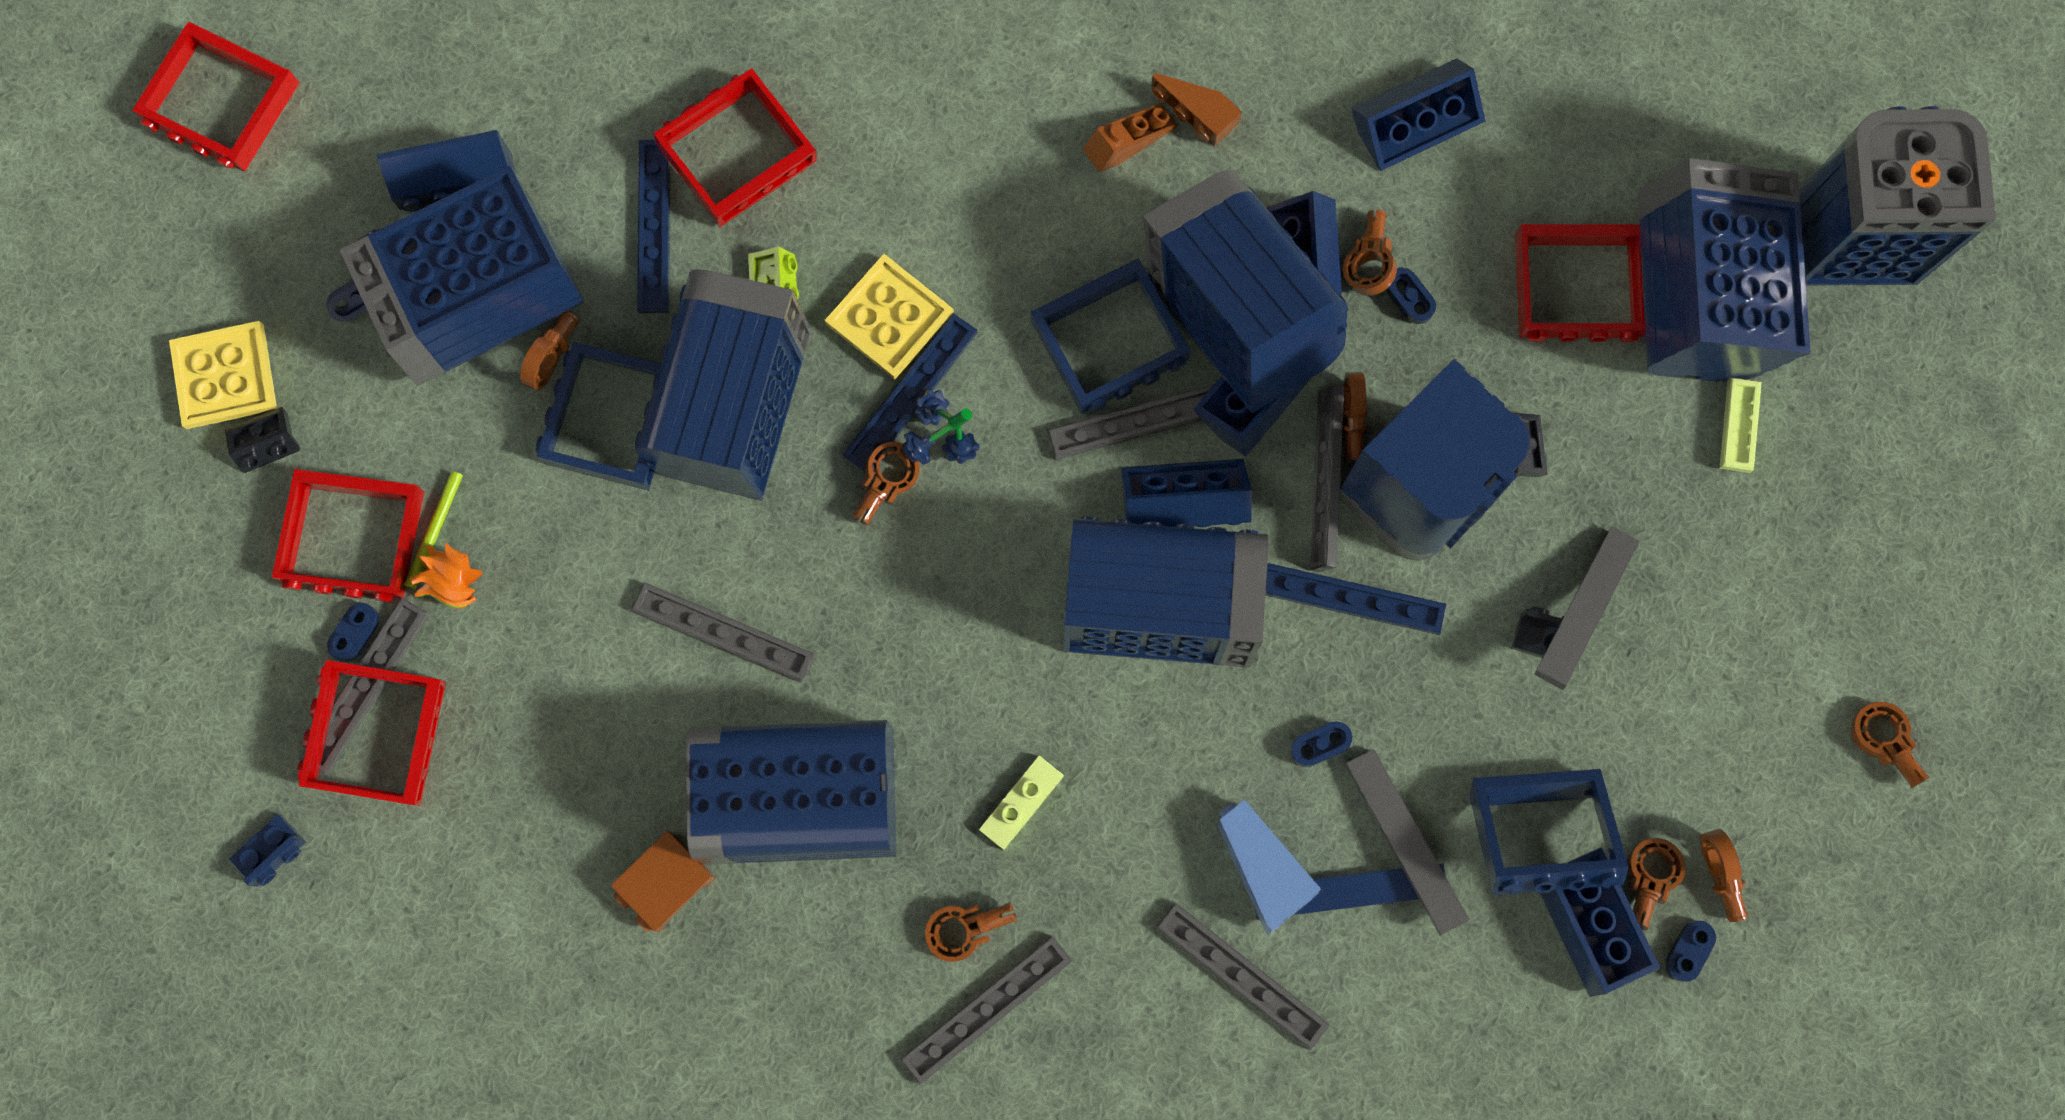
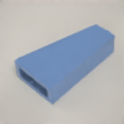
M1245 800L1238 805L1232 802L1220 812L1222 818L1219 820L1218 828L1263 929L1270 935L1317 896L1321 888Z

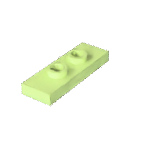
M1730 378L1727 381L1719 469L1745 473L1754 471L1762 382Z
M1038 756L980 827L979 831L1002 850H1005L1064 775L1041 756Z

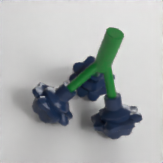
M928 389L923 397L916 400V404L919 407L916 408L915 414L921 418V422L924 425L931 423L936 426L942 418L947 419L948 424L932 435L926 434L920 437L912 431L904 434L906 442L902 445V448L904 449L905 456L914 463L917 461L923 465L931 461L929 447L935 444L936 439L952 429L955 430V435L947 436L945 438L946 443L942 445V450L947 454L948 461L956 460L957 463L963 464L968 459L976 458L975 451L979 450L980 445L974 440L972 433L965 435V432L961 429V426L972 418L971 410L964 408L953 416L945 409L949 406L950 402L944 398L943 392L941 390L933 392Z

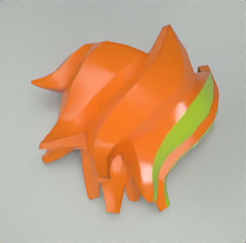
M445 543V551L436 550L432 545H427L429 556L419 555V558L423 561L421 564L427 567V569L411 577L412 585L419 582H425L426 584L417 590L414 596L430 595L442 604L454 609L464 608L474 602L476 598L472 596V593L475 589L469 588V585L482 575V570L471 568L468 555L465 552L451 548L448 543Z

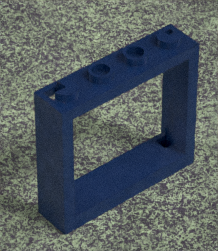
M1139 258L1030 312L1031 323L1081 414L1087 411L1091 413L1095 410H1101L1106 406L1105 402L1114 397L1117 400L1127 397L1133 392L1132 388L1142 383L1144 386L1153 384L1160 379V374L1168 370L1171 372L1178 371L1181 366L1187 364L1186 361L1190 357L1191 351ZM1138 281L1175 349L1085 394L1048 325Z
M573 342L571 350H567L563 358V367L565 369L562 378L557 379L554 386V396L556 397L553 406L547 409L544 422L546 428L544 435L540 436L536 443L535 452L537 453V458L545 465L649 491L655 471L645 463L646 459L640 456L635 471L632 472L554 452L583 358L651 375H656L659 372L661 364Z
M1601 769L1473 778L1470 801L1492 894L1510 893L1515 895L1519 892L1533 891L1547 893L1560 889L1578 891L1587 887L1602 886L1609 888L1614 885H1623L1629 867ZM1593 799L1609 860L1504 868L1490 805Z

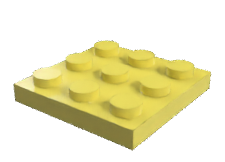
M883 254L825 319V323L895 380L950 318L954 310L902 267Z
M256 321L169 340L181 424L185 429L277 409L265 329L262 322Z

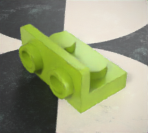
M778 246L748 254L749 280L792 289L797 300L799 299L796 283L798 265L793 253Z

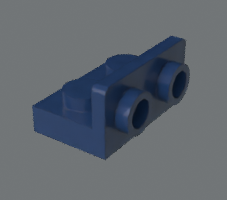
M277 814L231 856L229 860L246 877L243 881L248 886H265L276 877L277 873L275 871L284 862L288 864L301 853L299 848L306 841L282 815Z

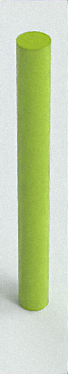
M451 471L408 573L404 585L415 590L418 583L411 584V577L424 571L425 568L421 564L423 561L419 558V555L429 556L427 545L434 547L463 475Z

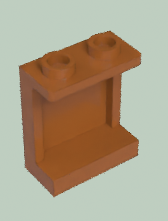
M667 830L611 886L616 891L613 895L614 898L625 909L631 906L638 914L635 920L647 932L652 929L654 932L660 933L664 929L663 926L704 886L707 887L716 877L702 863L691 859L689 849L673 832Z

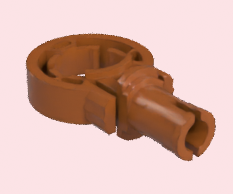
M1374 210L1368 211L1366 233L1361 239L1356 238L1354 249L1348 253L1343 263V275L1352 290L1361 295L1369 296L1383 292L1392 284L1397 273V264L1391 253L1392 242L1389 238L1383 237L1387 213L1382 210H1376V216H1374ZM1373 260L1382 262L1381 272L1383 277L1379 274L1371 279L1358 276V268L1362 264ZM1351 272L1353 273V275H1354V277H1355V279H1356V281H1357L1358 283H1355V282L1352 280V278H1351Z
M567 311L561 314L552 329L542 331L540 337L531 345L520 371V381L523 385L535 390H541L549 382L560 356L569 349L568 337L579 323V319L573 313Z
M1346 372L1343 385V416L1345 417V426H1342L1343 433H1346L1345 460H1358L1365 447L1364 432L1370 429V426H1365V416L1368 411L1366 408V383L1363 372Z
M884 443L876 447L866 460V477L862 481L861 486L863 488L868 487L874 476L875 478L869 488H867L866 494L855 512L851 515L856 520L861 519L860 522L864 525L869 526L871 519L886 498L885 502L892 504L898 494L909 490L918 479L919 461L911 462L912 474L909 482L906 480L911 471H906L904 477L899 482H890L882 476L879 470L880 461L885 455L882 454L877 460L874 459L881 450L894 448L895 451H887L885 453L886 456L895 455L904 462L905 468L911 467L908 458L903 454L902 443ZM880 484L884 486L882 490L877 489ZM904 484V487L899 488V485Z
M1873 702L1863 707L1855 715L1851 724V736L1856 746L1862 752L1872 757H1877L1883 766L1890 763L1892 766L1895 765L1911 789L1930 778L1911 754L1913 753L1912 749L1917 745L1910 737L1911 725L1909 719L1900 708L1888 702ZM1887 713L1891 714L1887 719L1894 727V735L1891 741L1878 742L1870 737L1868 731L1861 733L1860 729L1863 730L1867 727L1870 718H1883Z
M1722 829L1703 833L1700 837V846L1708 871L1712 875L1715 884L1712 887L1713 892L1721 895L1729 922L1745 920L1749 915L1745 908L1741 890L1744 889L1743 886L1746 883L1741 879V865L1735 847Z
M1650 838L1642 841L1631 850L1627 858L1629 867L1627 873L1631 880L1628 891L1632 893L1636 891L1634 893L1636 900L1632 910L1642 930L1649 929L1655 903H1666L1669 892L1676 888L1685 876L1686 865L1682 853L1673 843L1661 838ZM1647 846H1651V847H1652V848H1649V849H1647L1646 851H1644V852L1638 857V859L1636 860L1639 851H1640L1643 847H1647ZM1655 853L1663 856L1668 864L1674 861L1675 865L1669 867V874L1666 879L1653 878L1644 870L1643 859L1647 854Z
M1007 902V904L965 918V916L980 910L977 904L968 908L961 906L941 908L927 922L925 928L927 946L941 960L948 962L964 960L970 957L979 945L990 941L989 935L973 940L974 936L1012 922H1017L1016 913L1002 917V914L1014 910L1011 902ZM954 911L960 912V915H955ZM946 912L950 915L942 918L941 922L954 918L962 922L966 928L967 936L965 943L960 948L951 950V953L962 950V955L950 956L938 949L940 947L946 952L950 949L941 941L939 932L942 925L940 923L936 925L933 933L935 922ZM977 922L979 928L973 929L971 924ZM971 944V947L966 950L967 946Z

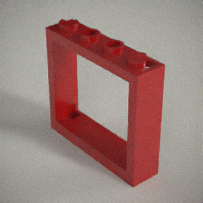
M188 21L132 111L141 119L140 124L149 128L152 132L156 133L159 129L165 132V136L174 143L182 145L183 142L192 145L190 148L197 154L205 158L210 154L216 157V162L223 167L232 169L234 166L245 172L300 82L290 70ZM198 46L273 82L232 149L156 113Z
M752 68L740 76L735 74L731 78L730 83L721 89L715 88L711 90L703 101L697 105H689L682 111L679 117L673 121L664 122V127L653 134L656 146L719 228L817 161L815 148ZM752 92L796 150L715 204L671 145Z
M1639 224L1520 225L1515 233L1519 338H1528L1531 342H1542L1547 340V338H1559L1561 342H1573L1578 340V338H1589L1591 342H1604L1608 338H1620L1621 342H1635L1645 334ZM1528 246H1627L1631 323H1532Z
M294 469L271 578L283 583L282 588L301 591V587L306 586L313 587L312 592L331 595L332 590L343 591V596L362 599V594L374 595L373 599L376 601L392 603L393 598H404L406 589L404 583L409 573L424 491L415 484ZM311 489L406 501L390 586L294 574Z
M326 660L325 666L321 667L320 675H317V685H320L318 698H313L310 707V716L313 717L311 729L306 730L303 739V747L306 748L304 761L301 760L297 767V770H299L297 779L300 780L298 786L420 806L446 682L436 678ZM340 674L426 688L404 794L318 780Z

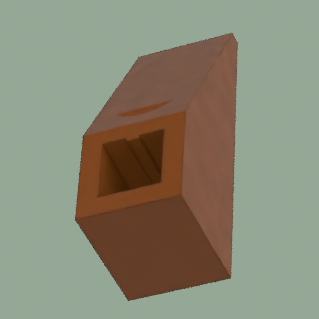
M1158 73L1152 76L1151 88L1153 95L1162 103L1166 101L1173 108L1174 114L1180 121L1184 123L1186 121L1195 128L1196 135L1202 141H1209L1213 146H1216L1240 123L1242 111L1220 91Z
M1159 103L1098 127L1083 148V151L1100 173L1120 165L1177 128L1178 125L1164 106Z

